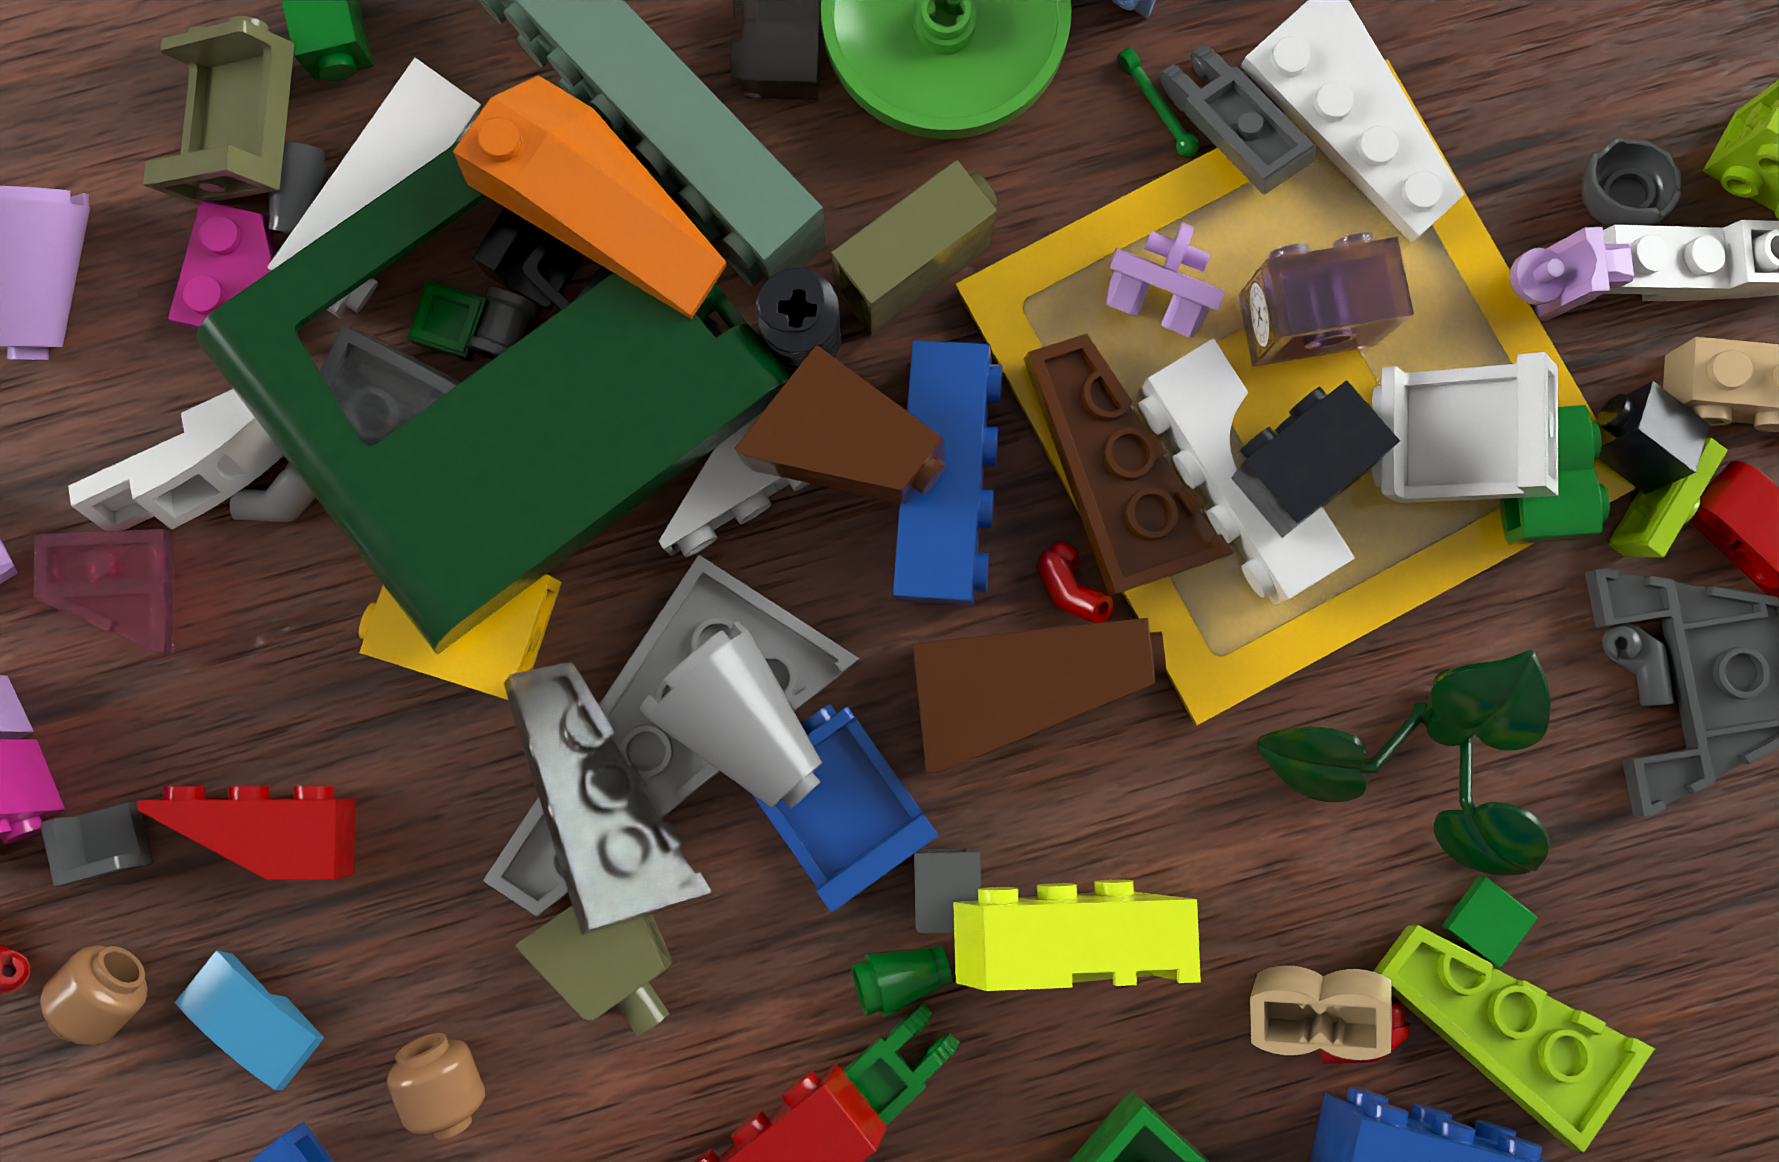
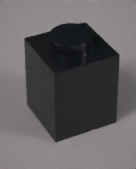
M1652 381L1626 395L1618 394L1602 407L1597 416V424L1602 438V447L1598 459L1646 495L1696 473L1709 424Z

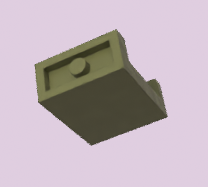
M232 16L225 23L209 27H190L186 33L163 38L160 52L187 64L189 67L181 154L146 161L143 186L196 205L200 204V200L216 202L279 191L295 43L270 32L268 25L263 21L247 16Z

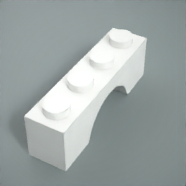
M1214 338L1150 376L1138 391L1143 399L1138 405L1144 420L1155 434L1160 435L1164 432L1177 452L1173 456V462L1179 475L1190 488L1194 489L1197 486L1200 488L1212 507L1207 511L1210 523L1218 535L1222 534L1227 543L1231 541L1235 543L1246 561L1242 565L1244 576L1252 589L1260 597L1264 598L1268 595L1274 605L1283 602L1355 559L1323 507L1282 538L1231 479L1237 471L1230 449L1231 425L1238 407L1249 392Z

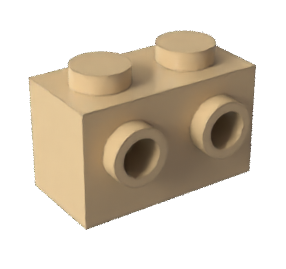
M1695 337L1665 355L1663 389L1706 421L1709 426L1730 424L1731 422L1754 424V429L1759 431L1779 432V344Z

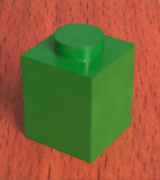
M282 0L290 40L295 43L294 56L314 80L341 81L354 76L357 70L374 67L359 0Z

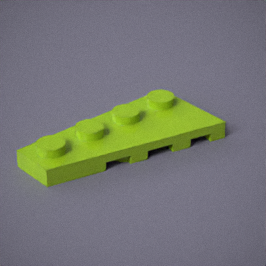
M1419 925L1407 926L1373 971L1389 978L1394 997L1572 1151L1585 1152L1655 1050V1048L1636 1038L1626 1037L1605 1026L1606 1023L1582 1010H1574L1547 996L1546 991L1527 981L1517 980L1493 967L1492 963Z

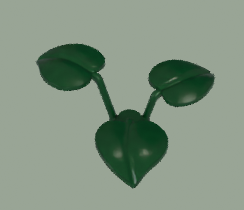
M1533 650L1503 660L1468 664L1439 672L1434 678L1428 702L1414 703L1408 719L1384 746L1370 758H1365L1366 748L1357 737L1333 728H1292L1270 732L1258 738L1257 744L1261 755L1278 776L1291 788L1314 800L1346 802L1357 799L1364 794L1368 785L1365 773L1377 772L1420 723H1424L1428 735L1435 742L1445 746L1460 745L1459 803L1463 810H1445L1436 815L1434 834L1441 848L1450 857L1464 866L1494 875H1520L1530 871H1537L1548 855L1550 844L1548 833L1544 825L1532 813L1515 805L1502 802H1488L1477 807L1472 797V745L1475 735L1490 747L1512 751L1533 746L1543 738L1547 731L1551 712L1550 692L1542 666Z

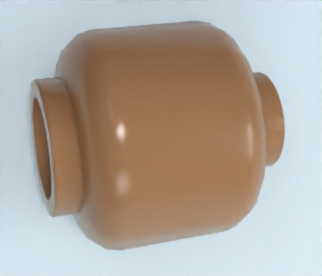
M95 945L80 949L45 984L42 990L40 1004L49 1028L59 1038L75 1044L95 1046L106 1043L145 1004L148 987L145 980L144 967L137 957L121 947Z
M433 1033L418 1038L400 1049L395 1055L396 1063L387 1075V1086L405 1129L416 1135L433 1134L436 1139H446L461 1133L472 1123L471 1115L480 1107L485 1098L484 1083L469 1046L457 1039H447L446 1034Z

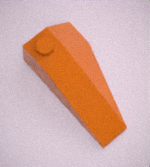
M539 75L491 97L453 150L467 185L690 319L693 318L727 266L725 259L595 109Z

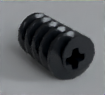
M805 268L785 269L771 276L761 287L755 303L757 306L758 326L765 345L790 375L794 374L816 345L836 358L841 345L838 297L831 284L819 273ZM798 323H802V327L798 328Z

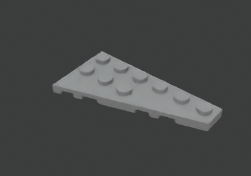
M698 555L483 881L538 917L720 772L648 720L639 708L649 694L660 703L661 698L671 691L663 679L692 652L721 630L730 637L734 622L740 621L751 632L794 712L858 662L860 658Z

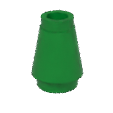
M941 945L932 948L925 947L866 953L865 961L851 965L857 996L866 1016L880 1012L884 1018L940 989L941 986L952 983L950 966Z

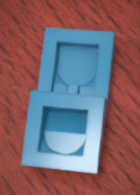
M216 950L174 1002L217 1046L274 1090H284L324 1039L320 1032L286 996L270 994L233 953Z

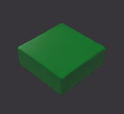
M427 280L406 339L412 344L471 362L474 352L465 346L470 336L477 335L489 302L485 298Z
M1478 875L1441 927L1482 959L1492 963L1493 967L1501 969L1538 917L1487 877Z

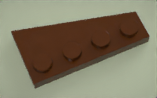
M1087 333L1029 351L1023 358L1110 596L1219 560L1234 553L1222 534L1218 536L1215 534L1200 511L1203 508L1202 504L1189 485L1183 486L1163 456L1167 452L1153 431L1147 432L1131 408L1133 401Z

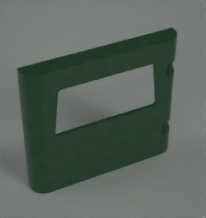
M460 141L219 306L202 322L196 334L197 343L436 654L441 653L761 414L791 377L716 283L693 318L690 319L613 273L378 443L372 446L364 445L299 339L298 332L309 321L487 198L484 194L467 185L453 154V150ZM715 310L730 328L717 338L713 336L701 321Z

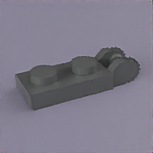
M1201 45L1190 52L1191 55L1189 56L1192 68L1206 85L1203 88H1200L1187 74L1182 72V69L1174 66V64L1160 72L1159 82L1165 94L1173 101L1174 105L1180 111H1185L1187 117L1263 195L1314 162L1316 153L1314 143L1237 66L1231 68L1218 53H1214L1213 48L1211 49L1209 45Z

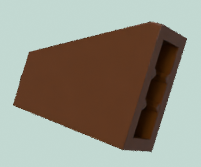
M818 345L813 348L734 448L743 463L753 471L906 504L916 491L923 496L927 494L939 480L947 466L941 460L945 455L943 437Z

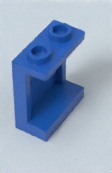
M829 704L801 724L822 762L813 772L821 783L792 809L783 800L771 808L753 795V797L817 887L816 892L832 913L939 835L848 706L839 713H836L831 704Z

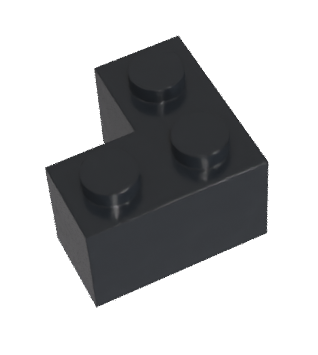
M1347 380L1328 395L1319 386L1289 411L1290 416L1274 431L1270 426L1265 428L1238 452L1245 461L1231 479L1282 538L1364 476L1400 442L1398 437Z

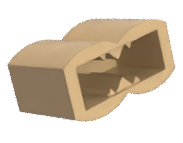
M1287 965L1270 967L1257 973L1250 996L1251 1044L1280 1055H1301L1321 1048L1332 1055L1352 1060H1370L1391 1053L1392 985L1389 978L1376 972L1361 969L1339 970L1322 976L1307 968Z

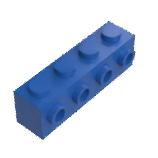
M912 341L907 412L943 437L945 455L941 460L947 466L939 480L927 494L923 496L916 491L906 504L900 503L893 596L898 602L974 607L975 591L987 592L989 554L978 553L980 528L992 527L994 490L983 489L984 465H996L998 450V427H987L989 402H1001L1003 365L992 364L990 344Z

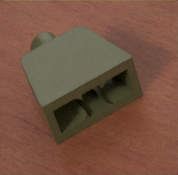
M630 868L621 871L515 944L520 953L588 1023L616 1005L636 1037H639L670 1014L649 981L665 971L673 962L636 876Z

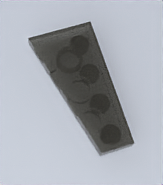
M573 662L510 674L503 684L581 934L590 933L698 900L710 894L712 891L701 873L694 874L678 848L683 843L669 820L663 823L644 792L647 784L635 764L631 766L627 764L612 739L615 731Z

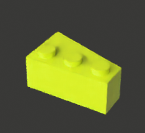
M1133 880L1094 881V893L1077 894V884L1050 883L1037 885V896L1018 898V888L987 887L978 889V900L953 902L956 983L984 991L1073 988L1072 983L1113 979V985L1126 986L1137 985V977L1152 975L1177 980L1178 983L1201 982L1197 899L1134 892Z

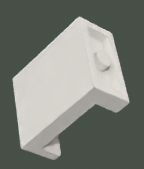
M1546 352L1517 354V364L1413 373H1405L1397 366L1382 368V386H1376L1373 390L1372 408L1400 440L1390 452L1372 467L1374 483L1377 487H1381L1382 495L1397 503L1558 496V366Z

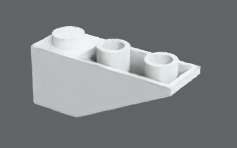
M761 414L716 446L659 539L660 545L670 556L679 551L685 557L698 553L718 538L714 532L715 529L734 518L737 519L739 524H743L762 514L772 505L768 497L789 484L793 491L800 490L810 484L756 472L743 463L734 448Z

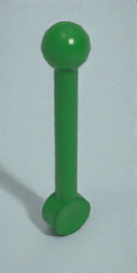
M1128 47L1118 53L1117 59L1122 70L1127 75L1133 77L1177 140L1176 150L1178 154L1185 158L1195 156L1200 149L1198 137L1184 130L1141 68V62L1136 52Z

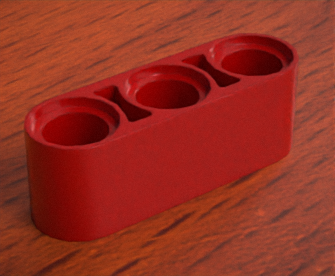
M1731 461L1705 488L1700 496V506L1695 515L1690 519V522L1766 595L1779 597V487L1757 468L1744 462Z

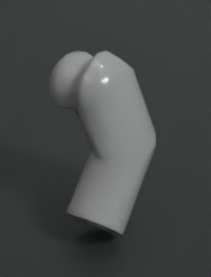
M288 462L285 470L278 475L267 490L241 489L230 498V512L235 520L290 522L296 520L316 497Z

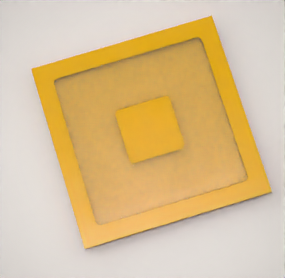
M1388 59L1385 60L1386 64L1464 193V196L1413 243L1387 219L1315 143L1316 153L1314 162L1265 195L1216 148L955 284L958 294L985 343L990 344L991 354L996 363L1003 365L1004 378L1077 511L1078 508L1023 358L1029 351L1086 333L1133 401L1131 408L1148 433L1152 432V430L1144 420L1138 405L1143 400L1138 393L1142 385L1150 376L1214 338L1249 392L1238 407L1230 430V449L1237 469L1245 461L1238 453L1240 449L1265 428L1270 426L1274 431L1290 416L1289 411L1319 386L1328 395L1347 380L1372 408L1373 390L1376 386H1382L1383 367L1397 366L1405 373L1507 365L1517 364V354L1546 352L1558 366V407L1586 405L1591 421L1597 423V419L1531 305L1520 299L1513 290L1509 267ZM1182 222L1193 226L1194 231L1189 246L1210 253V258L1203 272L1184 264H1180L1177 272L1225 291L1218 310L1210 308L1205 320L1194 336L1190 338L1160 325L1173 294L1162 288L1150 284L1137 316L1106 305L1109 283L1114 272L1113 269L1109 268V264L1116 248L1163 266L1166 257L1144 249L1150 232L1154 231L1174 239ZM1261 267L1276 344L1258 361L1244 287ZM1164 432L1160 435L1155 434L1167 452L1163 456L1183 486H1187L1173 462V456L1177 452ZM1598 458L1594 460V470L1598 482L1606 487L1610 502L1636 489L1634 485ZM1371 468L1364 476L1323 508L1355 559L1292 598L1274 605L1268 595L1264 598L1260 597L1252 589L1244 576L1242 565L1246 561L1233 541L1228 543L1234 553L1227 557L1122 593L1136 619L1148 618L1150 632H1162L1166 659L1165 672L1196 726L1534 543L1507 544L1501 519L1500 499L1397 503L1382 495L1381 487H1377L1374 483ZM1198 486L1194 489L1191 488L1203 506L1200 509L1201 513L1218 536L1207 515V511L1212 507Z

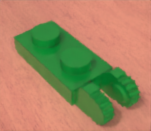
M923 1002L902 1018L886 1037L881 1034L843 1070L886 1126L926 1088L925 1081L960 1046V1042L951 1033L945 1034L944 1037H939L930 1045L927 1052L918 1060L913 1068L898 1053L897 1050L912 1036L918 1034L928 1023L932 1012Z

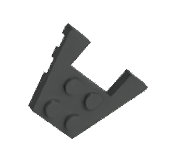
M1607 568L1585 572L1596 628L1655 618L1661 620L1686 748L1682 750L1622 759L1633 816L1647 817L1656 815L1667 809V804L1688 793H1696L1715 783V779L1742 764H1750L1779 748V597L1715 586L1702 587L1678 583L1673 579L1655 576L1642 577L1619 573V570Z

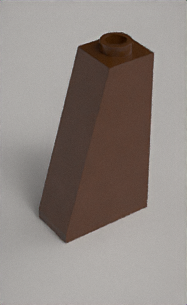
M1148 618L913 643L926 774L948 770L1156 684L1154 671L1166 670L1162 632H1150Z

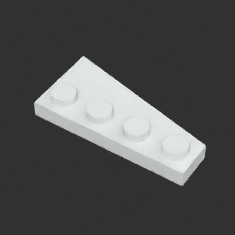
M1308 0L1243 60L1240 67L1411 243L1464 196V193L1349 0Z

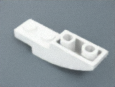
M1740 220L1724 228L1613 225L1603 230L1605 244H1629L1634 272L1632 282L1620 288H1610V291L1604 294H1642V301H1693L1779 295V221Z
M232 389L182 412L184 433L69 485L70 502L73 508L111 536L154 516L172 530L204 514L239 492L261 476L284 455Z

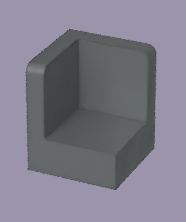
M127 802L80 816L54 818L41 822V831L54 887L92 881L153 864L142 813L137 810V802Z
M978 847L921 848L914 853L916 930L919 933H954L953 902L978 900V889L981 888L980 851Z

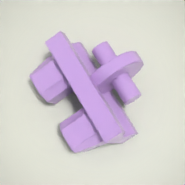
M1182 222L1174 239L1154 231L1150 232L1144 249L1166 257L1163 266L1124 250L1115 249L1109 264V268L1113 269L1114 272L1109 283L1106 305L1137 316L1150 284L1162 288L1173 294L1160 325L1192 338L1205 320L1209 309L1218 310L1225 291L1177 272L1180 264L1203 272L1211 255L1189 246L1194 227Z
M1585 227L1547 249L1535 248L1528 250L1515 259L1510 269V281L1513 290L1520 299L1531 304L1539 321H1548L1579 305H1584L1596 299V297L1609 292L1610 288H1620L1632 282L1634 277L1631 247L1629 244H1605L1603 227Z

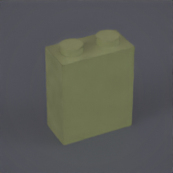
M956 160L831 252L834 288L871 336L989 249L997 215V209L994 206L998 202L994 191L978 172L969 175L961 163Z

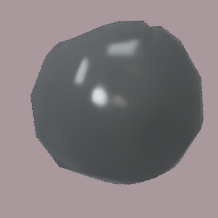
M1616 138L1599 152H1594L1590 157L1583 172L1581 199L1590 216L1607 228L1613 225L1654 226L1672 212L1679 202L1682 194L1680 190L1681 172L1670 153L1651 142Z

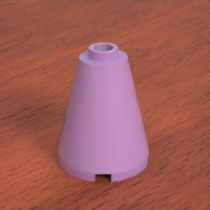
M0 186V347H7V359L50 360L49 347H63L90 212L89 194L81 193L71 197V191Z

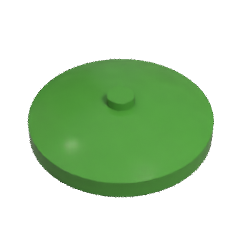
M821 0L822 34L825 49L838 80L848 94L864 110L881 122L911 135L934 139H960L977 136L993 131L1023 114L1040 98L1052 82L1061 64L1071 26V0Z

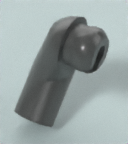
M1631 623L1617 624L1610 627L1603 636L1602 646L1611 660L1636 675L1640 706L1675 703L1665 645L1640 627Z

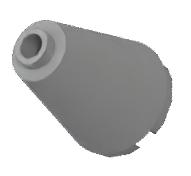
M740 621L733 623L730 637L721 630L692 652L663 679L671 691L661 698L660 703L649 694L639 708L648 720L771 808L783 800L792 809L821 783L813 772L822 762L751 632Z

